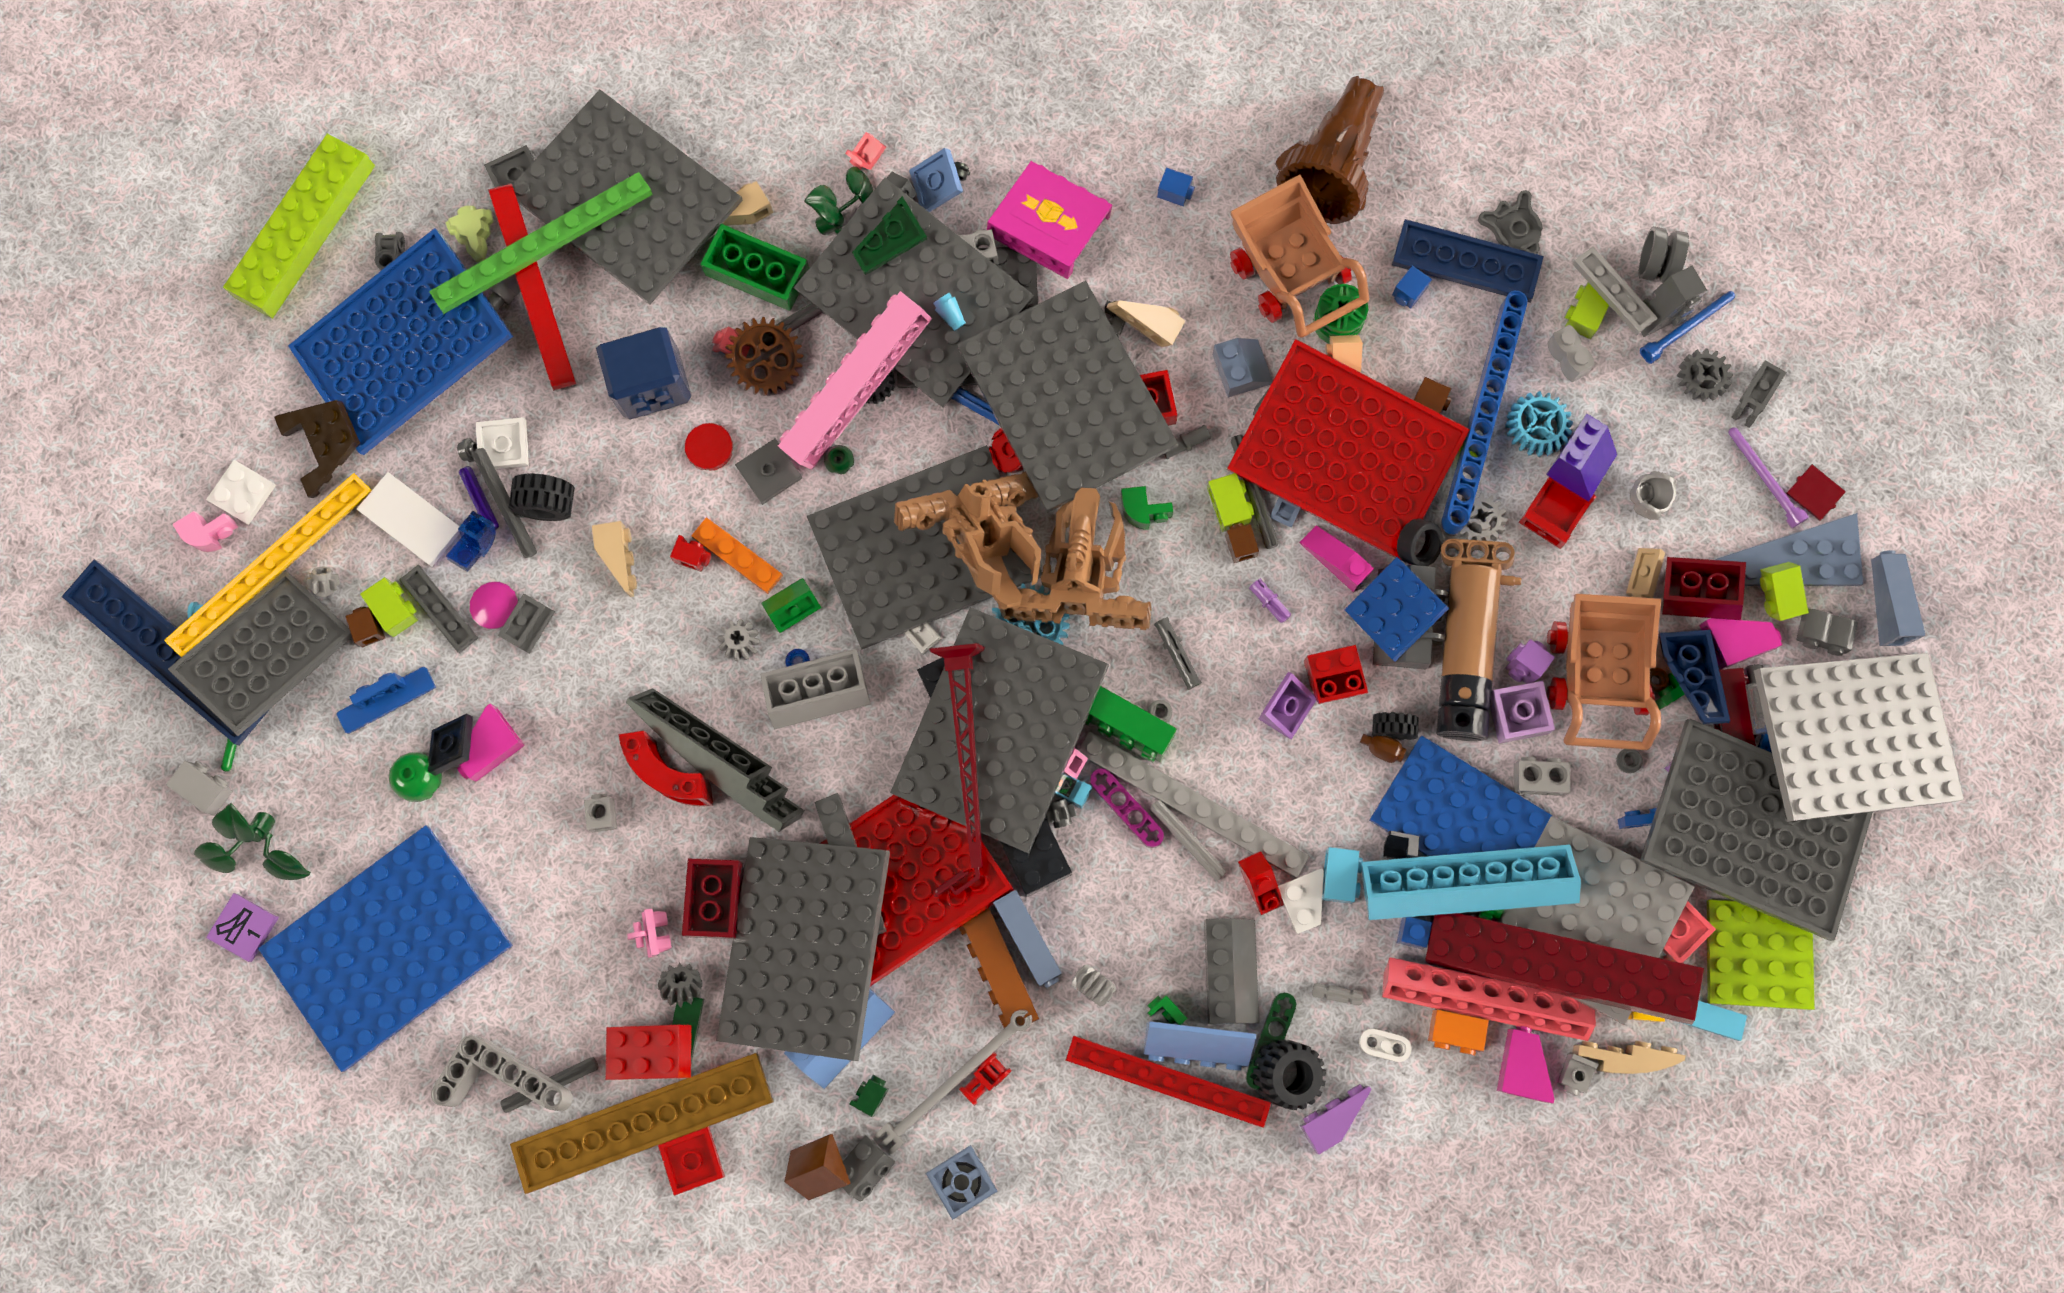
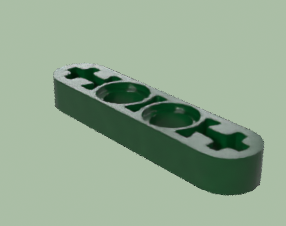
M1289 993L1278 994L1271 1004L1245 1076L1246 1083L1253 1089H1259V1086L1253 1084L1254 1079L1250 1078V1075L1253 1073L1254 1068L1258 1067L1254 1066L1257 1057L1261 1058L1259 1056L1260 1048L1265 1045L1268 1046L1271 1042L1277 1043L1278 1040H1285L1297 1005L1296 999ZM1285 997L1289 999L1288 1003L1291 1004V1009H1285L1283 1016L1288 1017L1286 1022L1280 1017H1272L1274 1011L1279 1014L1281 1006L1277 1004L1278 1000H1284ZM1272 1021H1278L1282 1025L1283 1030L1279 1036H1272L1268 1031V1026Z

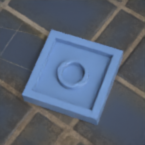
M943 148L909 170L919 205L928 212L963 192L951 151L947 148Z

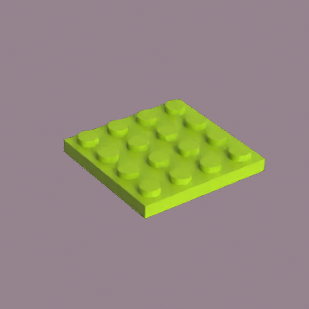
M1706 900L1707 921L1716 929L1707 938V1003L1815 1010L1813 934L1736 901Z

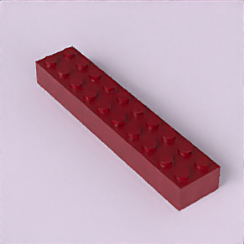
M1459 913L1434 916L1425 958L1426 964L1690 1025L1694 1023L1704 973V968Z

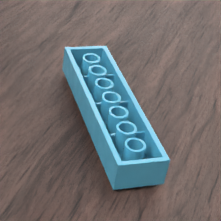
M1570 845L1362 862V881L1369 920L1580 903L1581 879Z

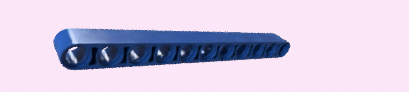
M1511 291L1499 308L1467 428L1470 430L1461 447L1441 520L1442 529L1448 534H1458L1470 519L1527 307L1528 299L1521 291ZM1510 303L1514 304L1517 308L1512 307ZM1504 324L1509 325L1511 329L1507 328ZM1499 345L1504 346L1506 350L1501 349ZM1493 366L1498 367L1500 371L1495 370ZM1487 387L1492 388L1494 392H1490ZM1481 408L1486 409L1489 414L1482 412ZM1475 429L1480 430L1483 433V436L1478 435L1475 432ZM1469 451L1475 452L1477 457L1471 456ZM1463 473L1469 474L1471 479L1465 478ZM1457 494L1462 495L1466 501L1459 500ZM1451 516L1456 517L1460 524L1454 523L1451 520Z

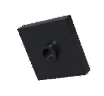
M466 713L432 730L428 773L436 776L469 760L473 716Z

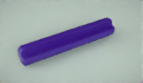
M470 466L460 469L459 475L485 529L488 532L497 530L499 524L473 469Z

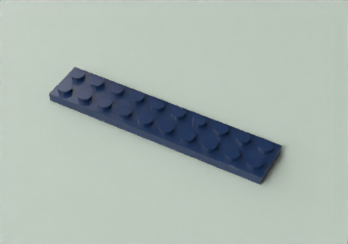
M94 559L62 595L63 599L235 745L240 746L268 713L267 711L239 736L229 729L168 670V668L182 658L164 641L178 627L100 561Z

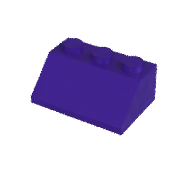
M1586 414L1546 475L1589 501L1617 456L1608 426L1591 415Z

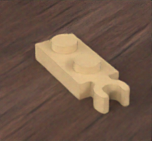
M1638 548L1626 591L1627 595L1631 597L1653 598L1665 552L1662 549Z

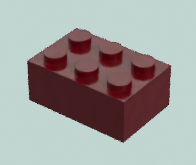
M1667 557L1662 615L1741 620L1744 604L1746 562Z
M688 858L682 936L688 938L736 939L738 905L744 863L739 860Z

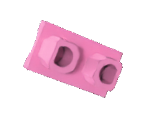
M652 908L645 909L641 913L644 931H642L641 922L633 923L634 932L627 934L628 940H636L637 948L644 947L643 938H645L648 958L656 957L659 953L671 949L672 946L669 935L656 936L655 928L668 925L666 912H653Z

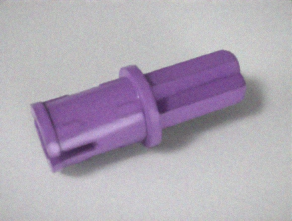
M1261 578L1249 587L1250 591L1263 604L1262 607H1267L1280 623L1289 619L1291 613L1278 600V594H1274Z

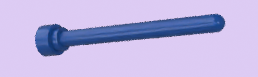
M1728 291L1658 342H1648L1640 348L1641 356L1647 363H1654L1661 357L1663 349L1735 298V293Z

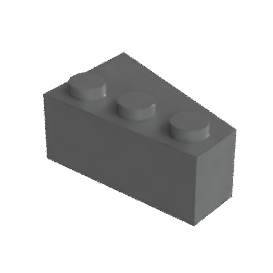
M1693 265L1671 275L1654 290L1656 296L1650 301L1648 298L1643 300L1657 317L1651 325L1641 332L1643 337L1670 324L1675 327L1683 323L1687 319L1686 316L1694 311L1693 307L1702 302L1701 298L1707 289Z

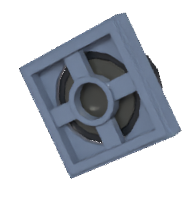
M971 1145L925 1173L952 1220L998 1192L988 1171Z

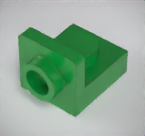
M1672 672L1668 674L1671 685L1658 693L1660 698L1655 700L1659 710L1685 695Z
M1158 995L1147 1005L1150 1008L1147 1012L1149 1017L1162 1007L1165 1010L1162 1015L1170 1024L1176 1023L1181 1025L1188 1019L1167 995L1162 999Z

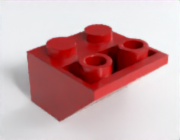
M1356 645L1306 656L1304 664L1310 687L1318 704L1368 694Z

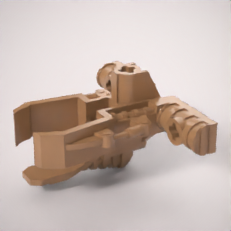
M1025 472L1001 477L996 480H982V482L974 483L971 486L965 484L958 496L951 490H946L941 493L937 492L932 495L895 503L894 523L900 531L916 527L920 530H927L941 520L946 521L943 523L942 532L953 544L956 550L955 556L962 558L968 566L976 587L991 594L998 605L1010 608L1021 603L1022 595L1010 578L1001 557L1008 554L1010 547L1031 569L1032 585L1038 581L1042 549L1036 544L1032 536L1033 530L1026 527L1021 517L1016 513V508L1031 498H1038Z
M1080 488L1075 493L1074 500L1062 505L1056 512V526L1050 537L1049 544L1045 547L1046 560L1041 576V583L1044 587L1051 589L1050 594L1044 595L1028 588L1019 589L1022 595L1020 605L1010 608L998 605L1004 619L1010 620L1015 618L1020 621L1033 622L1041 620L1046 623L1054 621V623L1060 624L1064 614L1089 616V626L1102 625V627L1114 626V628L1149 629L1150 611H1152L1150 601H1137L1130 596H1118L1116 599L1109 598L1108 600L1103 598L1106 593L1119 591V583L1122 576L1121 569L1123 562L1126 561L1125 530L1121 514L1115 503L1109 502L1114 523L1104 550L1101 545H1094L1095 526L1100 502V495L1097 489ZM1070 525L1069 543H1065L1066 528ZM1051 557L1057 560L1054 573H1051ZM1118 562L1117 569L1114 570L1112 578L1107 577L1106 571H1112L1114 563Z

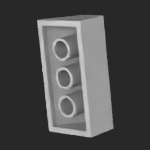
M857 649L760 674L767 713L774 730L871 705Z

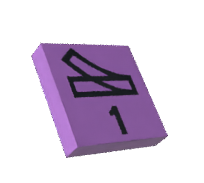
M233 893L206 938L242 959L252 962L259 951L258 948L263 945L279 917L241 895Z

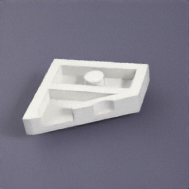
M1322 868L1278 886L1284 907L1296 935L1321 925L1324 876Z

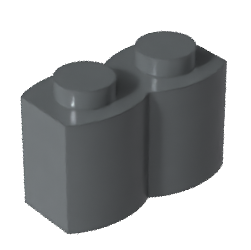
M1809 608V613L1801 616L1796 640L1803 642L1802 645L1810 649L1822 647L1827 649L1829 654L1835 656H1842L1852 650L1858 625L1857 621Z

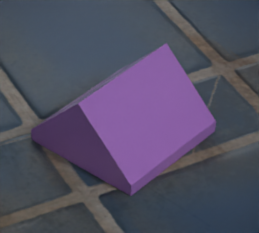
M1288 672L1261 713L1259 720L1292 740L1316 702V697L1292 673Z

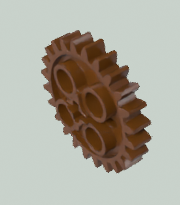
M765 317L761 318L759 324L755 318H752L751 326L743 322V331L739 328L734 330L738 337L731 335L729 337L733 345L725 346L727 350L731 351L730 354L724 356V358L731 360V363L726 368L734 369L730 377L738 376L739 379L736 384L739 385L744 382L746 384L744 391L753 387L754 395L759 392V389H762L763 396L768 394V389L771 390L773 395L777 394V387L782 391L786 390L784 382L792 385L794 382L790 376L798 377L799 373L795 371V368H802L803 366L797 362L798 359L804 357V355L797 353V350L802 345L794 344L798 336L790 337L789 334L792 328L784 331V322L776 326L775 318H772L769 324L766 323ZM764 334H769L773 337L774 344L772 346H766L763 343L762 336ZM782 345L781 350L767 358L768 362L764 359L754 366L746 368V364L761 355L760 351L764 354L776 346ZM742 347H751L754 352L753 357H744L741 352ZM776 355L785 357V367L777 366L775 363ZM756 367L764 368L766 371L765 379H759L755 376L754 370Z

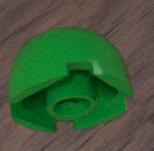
M409 752L401 755L393 762L389 770V783L391 789L400 798L409 802H422L430 799L437 788L440 787L442 773L436 776L428 773V755Z

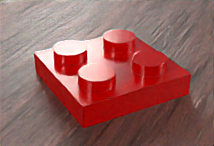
M710 1127L658 1145L674 1196L725 1177Z

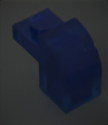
M472 511L458 528L461 538L446 555L448 561L466 572L472 568L481 556L485 557L493 545L496 535L493 522L475 511Z

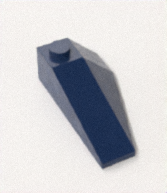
M1711 630L1659 633L1663 658L1702 724L1729 723L1730 717Z

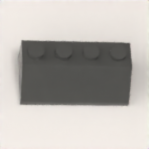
M1236 918L1205 919L1208 1024L1260 1023L1255 920Z

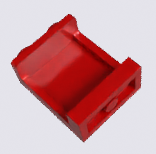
M1548 477L1518 523L1561 549L1567 543L1571 533L1590 504L1595 500L1596 495L1593 494L1591 499L1587 501Z

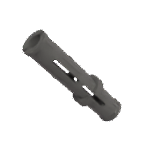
M1166 617L1157 621L1154 626L1164 642L1162 645L1171 655L1176 668L1187 686V690L1200 685L1202 682L1180 643L1182 641L1181 637L1176 635L1169 618Z

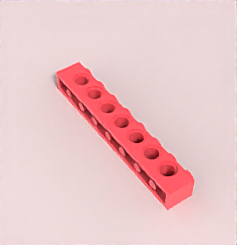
M1389 957L1383 975L1382 997L1519 1027L1524 1026L1533 1030L1585 1041L1589 1040L1596 1026L1595 1010L1565 995Z

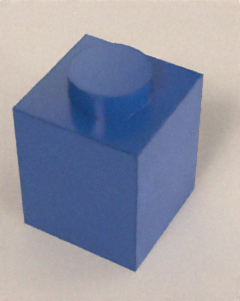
M1166 167L1158 187L1157 198L1184 207L1186 199L1191 200L1195 187L1192 186L1193 176Z
M1412 265L1395 286L1392 296H1394L1395 301L1399 305L1407 306L1411 309L1427 290L1432 279Z
M1403 917L1396 943L1418 949L1427 948L1432 922L1412 917Z

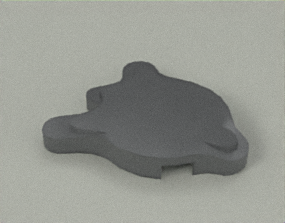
M1521 191L1517 196L1514 206H1511L1507 201H1501L1495 211H1484L1479 215L1478 222L1494 233L1500 245L1538 254L1540 250L1539 241L1543 227L1540 218L1531 207L1532 195L1529 191Z

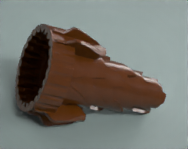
M1354 76L1349 80L1340 100L1331 111L1326 113L1319 128L1313 130L1309 140L1305 143L1300 140L1288 148L1277 158L1275 163L1279 170L1276 176L1277 186L1301 175L1326 224H1339L1350 221L1359 211L1364 210L1369 183L1366 179L1365 170L1362 168L1369 155L1367 148L1372 138L1370 133L1379 114L1376 110L1384 94L1383 86L1375 85L1368 79L1359 78V76Z

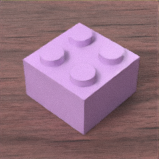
M1543 681L1492 691L1490 709L1499 744L1544 736L1555 730Z

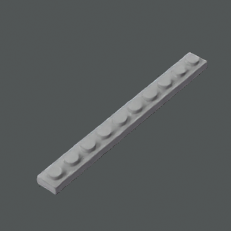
M1090 731L1078 750L1088 758V761L1102 769L1108 770L1111 774L1153 798L1161 800L1167 806L1248 852L1255 854L1261 851L1268 863L1296 879L1309 858V855Z

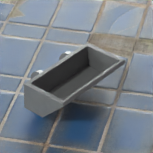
M1406 565L1442 602L1445 601V598H1448L1447 591L1435 589L1436 567ZM1383 568V569H1378V575H1379L1385 568ZM1432 625L1396 662L1374 641L1372 665L1426 670L1431 664L1432 646L1442 645L1443 641H1446V636L1432 633Z

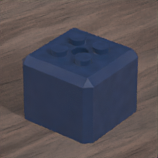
M667 327L654 328L606 342L596 347L608 395L623 417L631 420L647 416L658 411L686 404L690 400L692 395L680 352Z

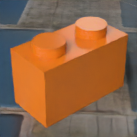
M1433 1010L1428 1041L1435 1042V1048L1450 1050V1046L1460 1047V1053L1475 1056L1476 1051H1484L1489 1020L1442 1010Z

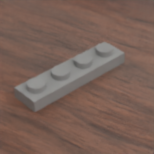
M1593 246L1574 260L1573 266L1635 335H1638L1657 319L1656 315Z

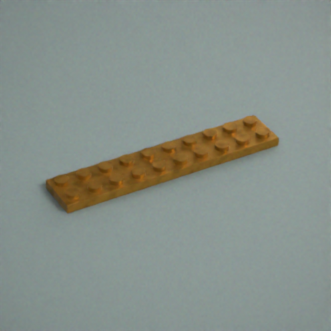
M754 1053L694 1075L691 1078L683 1079L513 1142L510 1146L524 1193L529 1194L768 1105L774 1101L758 1053Z

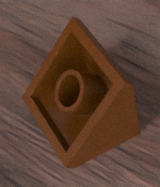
M833 1134L790 1151L784 1182L807 1200L851 1184Z

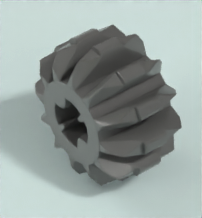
M680 962L675 968L669 965L668 971H661L658 982L660 996L662 1000H668L670 1006L676 1002L680 1007H682L683 1002L692 1004L693 998H699L702 987V980L698 969L693 970L690 964L682 967Z

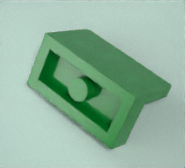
M803 578L761 603L779 633L821 609L820 604Z

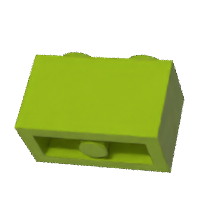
M1587 282L1585 286L1580 285L1574 296L1578 301L1575 306L1570 305L1564 318L1568 320L1565 326H1572L1578 334L1591 340L1597 332L1609 305Z
M1233 473L1208 481L1207 490L1222 532L1230 530L1229 527L1235 524H1250L1254 510L1251 502H1246L1244 496L1246 487L1243 480H1239L1237 474Z
M1786 562L1760 569V586L1765 593L1766 599L1764 608L1769 617L1782 621L1809 613L1800 565Z
M384 577L360 593V595L384 631L395 637L418 621L414 615L417 610L409 600L405 601L401 594L404 591L396 581L391 582Z

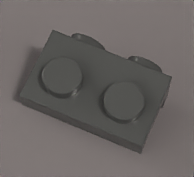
M865 1135L843 1160L851 1184L842 1188L851 1197L860 1202L863 1201L864 1198L871 1194L873 1188L882 1177L889 1173L895 1161L885 1154L871 1138Z

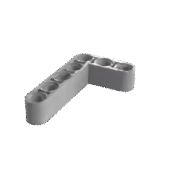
M473 1035L466 1036L460 1041L431 1091V1098L435 1104L456 1107L463 1101L479 1072L483 1069L548 1110L565 1111L571 1106L573 1101L572 1093L566 1087L488 1039ZM475 1043H477L478 1049L473 1054V1046ZM497 1055L498 1062L493 1066V1058ZM463 1066V1067H464V1073H463V1075L460 1077V1076H459V1070H460V1068ZM515 1068H518V1076L514 1079L513 1071ZM536 1080H538L539 1087L537 1091L534 1092L533 1084ZM450 1089V1097L446 1100V1091ZM556 1093H559L560 1099L555 1105L553 1098Z

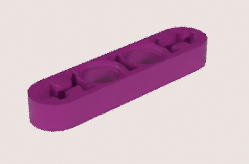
M1102 768L1095 770L1090 778L1092 788L1146 847H1158L1164 838L1163 831L1108 770ZM1098 774L1101 777L1104 775L1108 777L1106 783L1110 787L1113 783L1117 786L1111 789L1107 796L1103 794V792L1107 791L1104 785L1100 784L1097 786L1095 784L1097 782L1096 775ZM1116 792H1120L1125 796L1126 801L1121 806H1116L1111 801V796ZM1132 811L1140 812L1143 818L1141 823L1131 824L1128 820L1129 813ZM1147 820L1151 823L1147 828L1151 832L1156 830L1159 833L1156 843L1153 840L1150 842L1146 840L1148 834L1144 830L1141 833L1137 831V829L1143 827Z

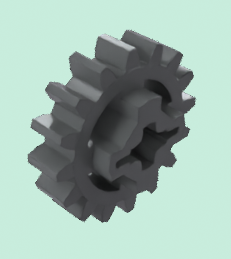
M1706 348L1701 354L1697 349L1692 355L1688 354L1679 365L1681 370L1677 377L1683 378L1679 386H1686L1687 389L1684 393L1692 392L1693 400L1701 396L1702 402H1705L1708 397L1714 401L1718 395L1722 396L1726 389L1731 386L1732 383L1728 380L1733 377V373L1727 371L1732 366L1731 364H1724L1725 356L1717 357L1718 351L1709 354V350Z

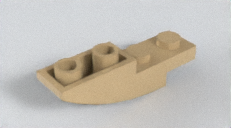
M1582 1041V1045L1573 1046L1572 1053L1583 1058L1597 1060V1071L1622 1074L1659 1071L1685 1061L1686 1056L1677 1054L1676 1048L1661 1046V1050L1651 1048V1043L1635 1041V1045H1626L1625 1054H1623V1048L1608 1046L1607 1050L1598 1049L1597 1043Z

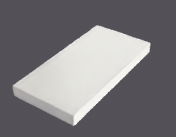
M389 472L386 473L357 508L359 512L431 567L463 531L460 526Z

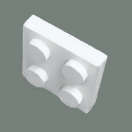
M524 417L476 422L477 449L484 448L495 469L529 466L527 424Z
M233 460L206 500L249 525L276 485Z

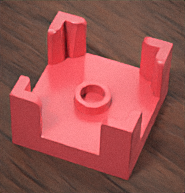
M1688 901L1662 950L1666 954L1663 956L1666 960L1683 963L1716 930Z

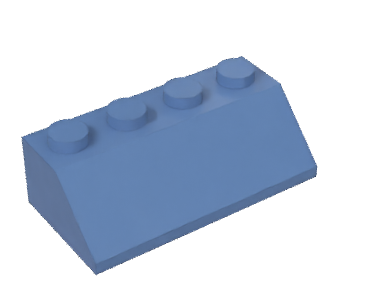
M871 988L869 989L861 1049L895 1013ZM788 1051L784 1052L802 1072L823 1089L851 1061Z

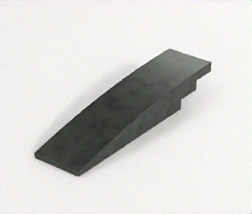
M653 688L627 699L626 703L681 757L724 793L766 824L780 832L801 819L805 810L785 798L788 788L769 776L772 769L770 765Z

